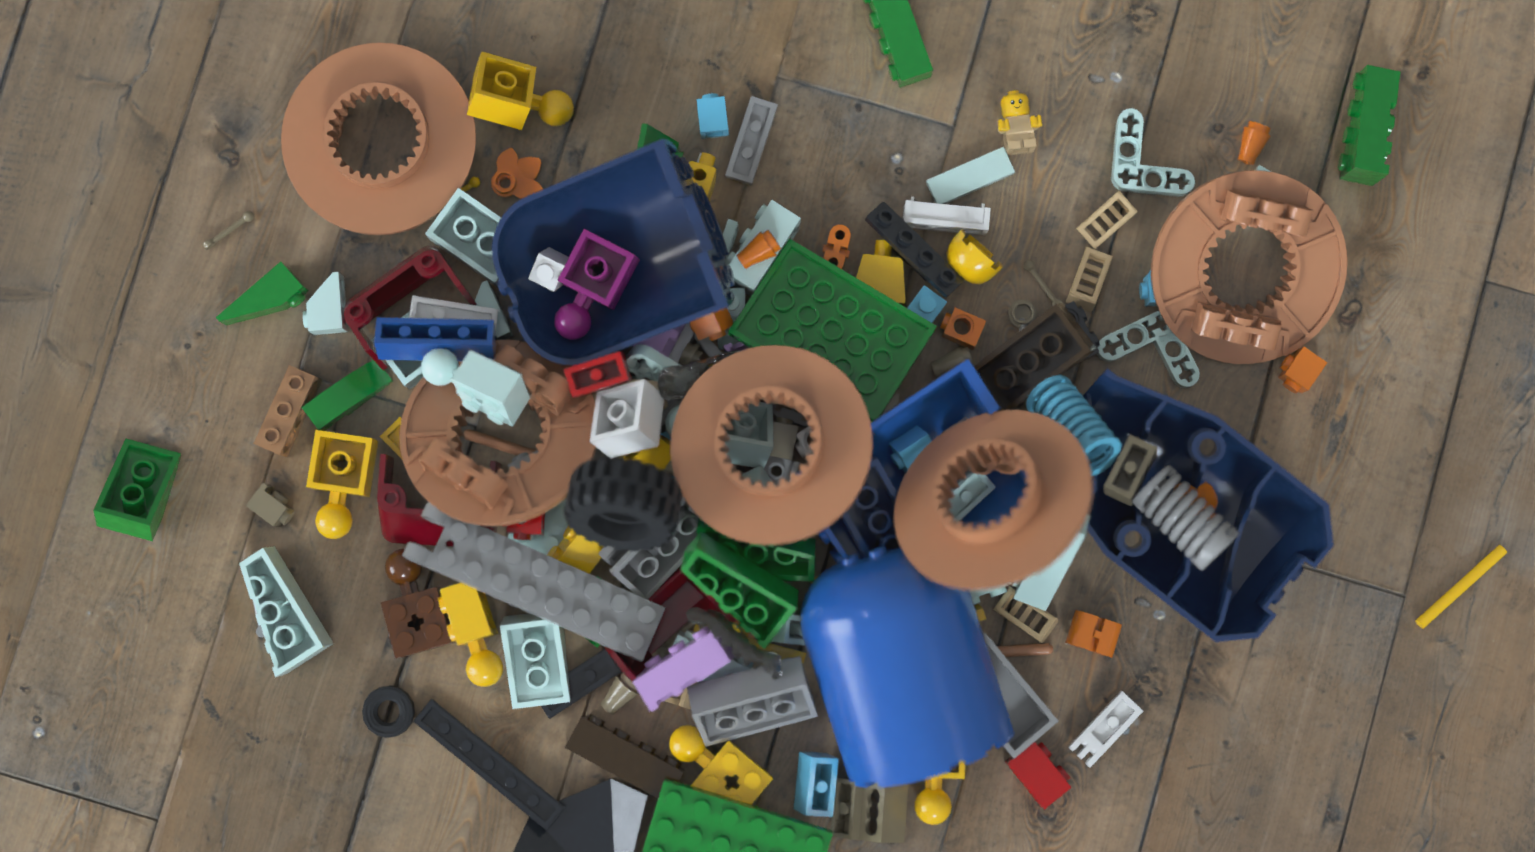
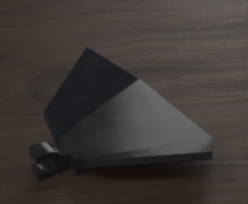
M608 779L559 800L566 808L548 831L529 817L513 852H634L648 795L617 780Z

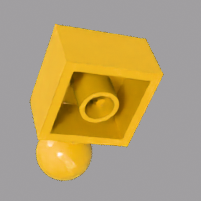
M481 52L473 74L467 115L522 130L530 109L538 111L540 118L546 124L561 126L571 119L574 105L570 96L561 90H550L542 96L533 94L536 74L535 66Z
M315 430L306 487L330 491L328 504H325L318 510L315 518L316 528L324 537L338 539L350 531L353 518L350 510L345 506L347 494L370 497L379 441L368 437ZM345 457L348 465L342 470L341 467H338V462L343 461Z
M463 583L440 589L441 596L438 597V602L442 613L448 614L451 623L447 625L450 639L452 642L456 641L457 645L468 644L471 653L466 663L468 678L472 683L481 687L495 684L502 676L503 663L499 655L487 649L484 640L498 634L486 594Z
M680 726L670 737V751L676 759L682 762L695 761L703 768V771L691 784L693 787L752 805L773 779L770 773L731 740L727 741L718 753L714 755L706 748L700 732L695 726ZM737 775L739 777L737 780L739 786L728 788L725 776L732 777Z
M963 760L959 761L958 765L950 768V772L925 779V789L917 795L914 803L916 815L924 823L937 825L949 817L952 804L948 794L942 790V778L965 779V763Z

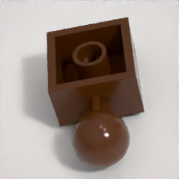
M405 549L393 551L385 562L386 575L393 583L400 586L402 596L380 602L395 659L456 643V641H451L448 634L447 625L451 624L448 614H443L439 606L438 597L441 596L440 589L442 587H433L423 591L418 590L416 580L422 572V565L404 558L402 555ZM416 616L424 618L425 623L420 625L421 630L413 626Z

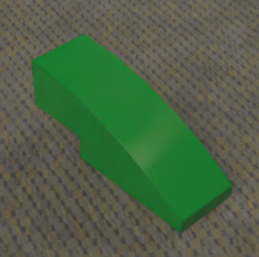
M372 360L330 386L301 408L318 430L326 431L345 415L349 416L392 383L393 380L385 370H382Z

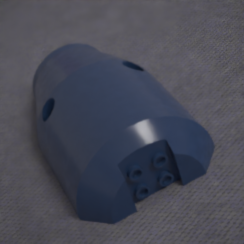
M1106 369L1084 393L1083 398L1093 407L1095 413L1105 422L1107 428L1113 432L1114 437L1118 438L1121 443V451L1130 435L1157 447V457L1140 491L1164 468L1170 465L1181 476L1179 483L1188 482L1189 485L1198 489L1201 484L1207 482L1215 490L1218 505L1214 513L1220 514L1223 520L1212 533L1222 523L1228 522L1231 528L1233 527L1240 534L1201 571L1190 560L1191 558L1185 555L1186 550H1180L1177 547L1178 541L1171 542L1169 534H1163L1161 526L1153 524V518H1147L1145 512L1142 513L1134 504L1129 506L1105 494L1104 485L1117 459L1106 470L1093 476V494L1088 513L1090 518L1087 531L1108 558L1213 641L1224 642L1259 638L1277 616L1268 606L1271 603L1275 605L1281 600L1285 594L1283 588L1290 580L1294 582L1304 571L1302 567L1304 563L1315 569L1334 546L1329 503L1219 417L1121 378L1109 369ZM1205 439H1211L1214 442V448L1209 454L1203 455L1199 449L1200 443ZM1131 531L1140 533V539L1134 546H1128L1125 543V536Z

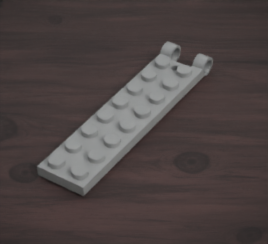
M427 502L421 517L445 528L433 552L415 543L408 542L402 555L404 558L639 662L643 661L665 607L485 527L452 518ZM447 541H453L454 547L447 548L445 544Z

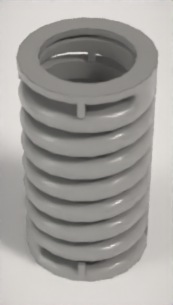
M1168 465L1139 492L1132 503L1142 513L1145 512L1147 518H1153V524L1161 526V532L1169 534L1171 542L1178 541L1177 547L1180 550H1186L1185 555L1191 558L1190 560L1202 571L1240 533L1233 527L1231 528L1228 522L1222 523L1212 533L1221 523L1223 517L1220 514H1215L1209 519L1215 511L1212 506H1207L1198 514L1206 505L1204 498H1199L1188 507L1198 496L1196 490H1191L1180 499L1190 488L1188 482L1181 483L1166 496L1181 481V476Z

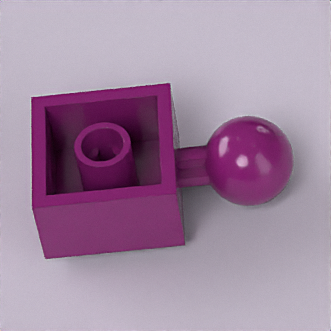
M583 229L557 280L578 292L573 303L566 304L557 311L554 319L557 332L568 340H578L584 337L591 327V316L588 310L593 300L614 310L640 259L621 247ZM603 265L604 272L597 276L594 268Z

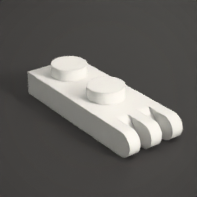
M1120 691L1073 740L1068 748L1074 751L1082 744L1084 747L1077 753V756L1083 759L1090 752L1092 755L1085 762L1090 768L1137 719L1143 710L1123 691Z

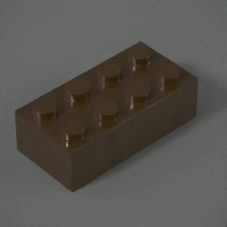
M1058 303L973 367L1000 407L997 411L1016 410L1027 401L1031 391L1040 382L1052 376L1065 374L1096 351L1097 348L1065 304Z

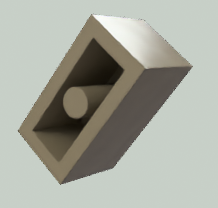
M1130 435L1104 485L1105 494L1132 506L1133 499L1138 495L1157 457V447Z

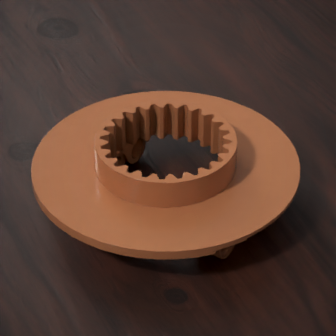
M367 43L341 50L314 67L300 82L288 103L281 133L282 155L287 174L305 203L319 216L340 228L366 235H389L414 229L439 215L456 190L462 188L469 175L476 147L474 117L467 115L469 100L458 81L443 65L416 49L393 43ZM378 94H381L385 100L391 96L394 102L400 101L405 108L409 109L418 124L416 129L420 135L416 136V141L420 146L413 147L412 150L416 156L407 157L409 164L407 167L403 165L398 166L399 173L396 174L390 170L387 178H384L380 173L374 179L371 174L367 173L364 177L360 171L354 172L341 158V153L336 148L339 147L338 142L343 130V121H345L348 115L349 107L355 108L356 100L358 99L363 103L366 102L367 95H370L375 100Z
M1247 170L1222 175L1204 183L1189 193L1170 213L1162 226L1154 246L1151 261V285L1157 308L1164 322L1181 342L1195 352L1210 359L1232 364H1254L1287 356L1308 343L1320 332L1340 301L1346 281L1348 264L1345 238L1341 226L1330 207L1318 194L1301 182L1286 175L1262 170ZM1236 225L1243 229H1246L1247 226L1253 228L1260 227L1271 232L1277 240L1282 242L1280 247L1287 251L1283 258L1289 261V263L1284 265L1283 269L1288 273L1280 277L1283 285L1275 286L1276 295H1266L1267 302L1263 303L1258 300L1255 308L1250 304H1246L1244 309L1237 304L1233 307L1227 302L1224 303L1211 291V285L1205 282L1209 279V275L1203 272V270L1209 268V264L1204 262V260L1212 256L1209 248L1218 246L1217 237L1226 238L1225 231L1227 229L1231 232H1236Z
M496 339V354L492 361L521 374L530 396L527 403L532 411H536L537 416L542 422L541 428L543 433L539 436L542 443L535 446L538 451L537 454H529L531 461L525 462L522 460L519 469L510 466L509 472L505 473L500 468L495 474L491 468L487 469L482 465L479 466L469 457L465 456L461 449L462 442L459 438L463 436L461 427L467 426L465 417H473L474 413L462 405V400L456 392L457 389L454 383L451 382L447 385L437 386L429 383L424 376L418 382L406 403L400 425L399 439L404 466L420 494L431 505L452 518L485 526L520 523L542 515L554 508L567 497L572 473L579 465L593 459L597 448L590 443L595 400L592 394L572 398L563 369L573 366L555 363L542 357L527 342Z
M778 345L760 346L737 352L714 364L704 372L693 384L680 404L671 434V462L674 476L682 490V495L693 511L705 523L728 537L762 545H780L807 539L823 531L838 520L849 509L860 493L869 472L873 450L872 428L867 409L857 389L847 376L835 365L814 353L799 348ZM760 400H764L767 404H770V402L797 409L800 414L803 413L812 430L810 436L814 443L810 444V448L814 454L806 456L809 464L799 466L800 475L791 473L790 482L783 478L780 479L779 486H775L772 481H769L767 487H764L761 481H757L754 485L750 478L744 479L741 473L734 468L730 457L727 455L729 448L725 442L729 441L730 437L726 431L733 430L734 428L731 420H739L738 412L742 410L747 413L751 403L758 407Z
M1022 410L995 411L991 415L984 413L964 420L947 429L929 443L906 472L899 487L894 509V523L898 542L908 560L920 573L936 583L948 587L982 590L1023 581L1035 573L1039 574L1053 564L1071 546L1081 531L1090 510L1093 494V476L1089 460L1079 441L1068 429L1055 420L1041 414ZM995 469L1004 474H1016L1019 470L1025 471L1028 476L1026 483L1029 486L1023 490L1026 498L1018 500L1021 506L1020 508H1012V515L1010 517L1003 515L1001 516V523L997 524L993 520L988 528H985L981 523L976 529L972 524H968L965 527L961 521H955L949 510L952 508L949 499L955 496L951 490L959 488L957 481L959 479L965 480L967 478V471L979 475L989 474Z

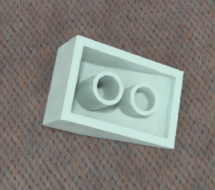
M531 613L504 616L500 624L512 708L517 709L570 702L564 628Z

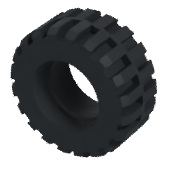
M617 456L616 458L600 457L599 460L593 458L579 465L572 473L564 516L569 527L573 528L577 535L584 536L585 540L589 542L594 541L600 546H609L616 550H653L654 547L660 548L675 536L682 502V490L674 477H670L667 471L659 470L656 465L651 463L645 464L641 460H628Z

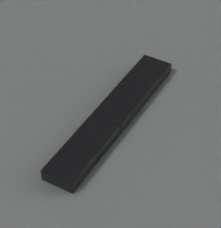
M433 699L427 703L413 722L546 831L549 830L566 808Z

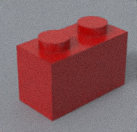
M620 351L563 369L572 398H579L632 381L624 352Z
M1034 742L1015 759L1011 756L1005 763L1040 807L1045 810L1072 787L1067 782L1070 776L1059 764L1055 767L1049 760L1052 754L1042 742L1038 745Z

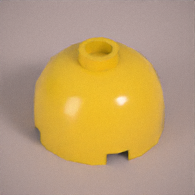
M963 229L957 233L948 245L946 252L948 263L964 280L971 284L985 283L1003 268L1000 261L994 264L990 259L993 254L975 237L969 234L965 238V230Z

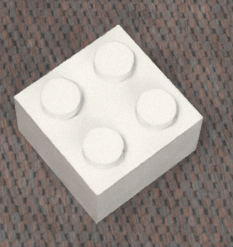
M645 379L598 391L590 443L610 458L658 446L664 395Z

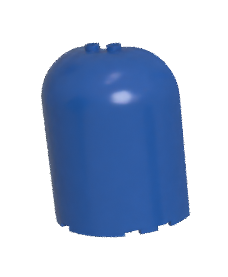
M879 547L869 551L870 557L859 559L858 554L844 557L841 559L842 563L826 569L813 581L801 605V633L849 781H854L855 786L867 788L877 782L879 788L890 787L935 777L950 772V768L958 765L959 761L963 760L965 764H970L987 756L986 751L990 750L993 745H995V748H1000L1014 736L1015 733L969 590L948 587L927 578L911 564L901 547L887 551L885 547Z

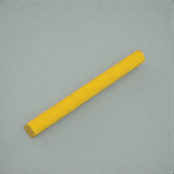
M1498 545L1415 620L1417 625L1424 629L1507 554L1506 549Z

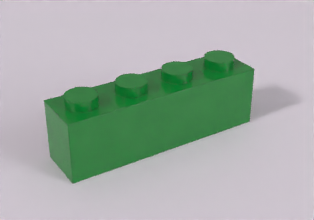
M863 0L864 4L869 3L872 13H869V18L873 29H878L881 35V39H878L881 52L889 57L891 64L888 65V71L892 81L897 80L899 88L931 78L933 68L908 0Z

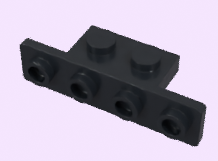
M881 202L867 215L865 221L892 246V249L945 298L963 283L964 278L885 202Z

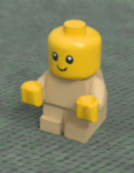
M1018 90L1009 91L1008 95L1001 99L1002 116L1005 120H998V132L1004 134V149L1007 155L1032 153L1037 146L1034 130L1042 127L1041 115L1030 117L1027 95L1019 93Z

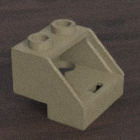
M837 778L833 817L831 818L832 837L876 843H904L908 784L879 788L878 783L875 782L873 785L864 788L855 786L854 781L850 782L849 778ZM874 789H877L880 794V800L877 804L879 814L876 819L878 829L876 833H870L871 793Z

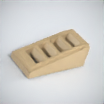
M1118 191L1076 229L1096 249L1138 211ZM1115 201L1127 212L1125 216H1122L1112 205ZM1107 208L1119 220L1116 224L1104 213ZM1098 216L1110 227L1107 232L1095 220ZM1090 223L1102 235L1099 239L1087 228Z
M1086 246L1066 299L1067 304L1075 301L1077 307L1081 306L1083 310L1088 312L1093 311L1113 256ZM1087 260H1091L1099 264H1102L1103 267L1100 268L1087 263ZM1085 270L1090 273L1096 274L1099 276V278L1083 273V271ZM1082 281L1089 285L1095 286V288L1092 289L1090 287L1079 284V282Z
M1009 586L1007 592L1004 593L993 610L1043 644L1059 620L1047 611L1020 601L1016 602L1009 613L1006 612L1005 609L1015 594V589ZM1026 604L1028 607L1018 620L1015 616L1022 605ZM1033 610L1036 611L1037 615L1030 623V625H1025L1024 623L1027 621ZM1042 618H1046L1047 621L1039 633L1035 632L1034 630Z

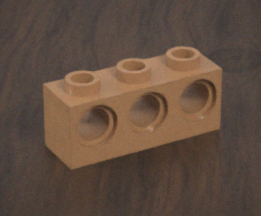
M289 365L253 444L287 458L307 415L301 407L315 398L322 380Z

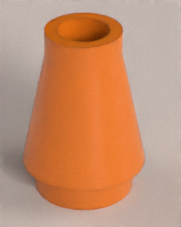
M1249 121L1248 126L1244 127L1238 160L1254 165L1255 160L1271 137L1269 135L1271 128Z
M769 230L764 233L760 231L736 256L744 268L747 269L752 265L777 256L776 252L781 247Z

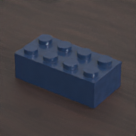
M873 454L869 472L860 493L849 509L840 517L863 558L870 557L868 552L879 547H885L886 551L901 547L894 523V509L898 493L880 461Z

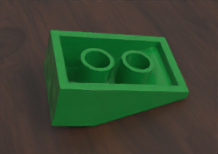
M125 438L93 510L97 527L153 541L166 509L181 459V453Z

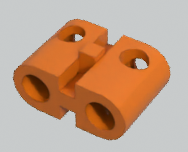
M835 225L830 230L827 245H824L822 253H824L823 259L835 262L837 267L842 270L845 258L848 259L850 253L848 246L851 233L846 226ZM841 235L844 238L842 240H838L835 236Z
M1075 610L1065 643L1113 658L1122 624Z

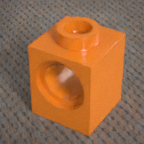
M955 307L952 314L946 312L940 325V328L944 329L942 337L963 347L968 346L970 350H973L986 320ZM957 321L965 322L969 328L968 333L964 335L958 334L954 330V323Z

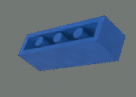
M377 317L374 344L379 360L422 361L429 351L437 348L451 351L458 361H463L470 350L493 360L496 354L497 336L494 320Z

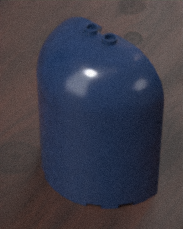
M661 139L524 197L514 203L500 219L492 242L493 264L499 279L497 285L503 296L509 295L513 305L508 307L511 320L517 324L527 344L542 357L559 364L579 365L729 307L733 303L734 294L732 291L729 292V288L734 286L733 270L728 264H725L724 259H726V255H729L718 220L702 185L699 186L693 182L694 172L684 156L680 158L678 155H675V152H677L676 146L670 141ZM583 229L636 255L640 261L615 309L612 310L593 300L588 310L591 316L590 330L584 337L578 340H568L557 332L554 319L557 311L562 306L574 302L578 292L565 285L552 291L528 278L540 252L550 247L569 257ZM603 265L594 268L597 276L604 272Z

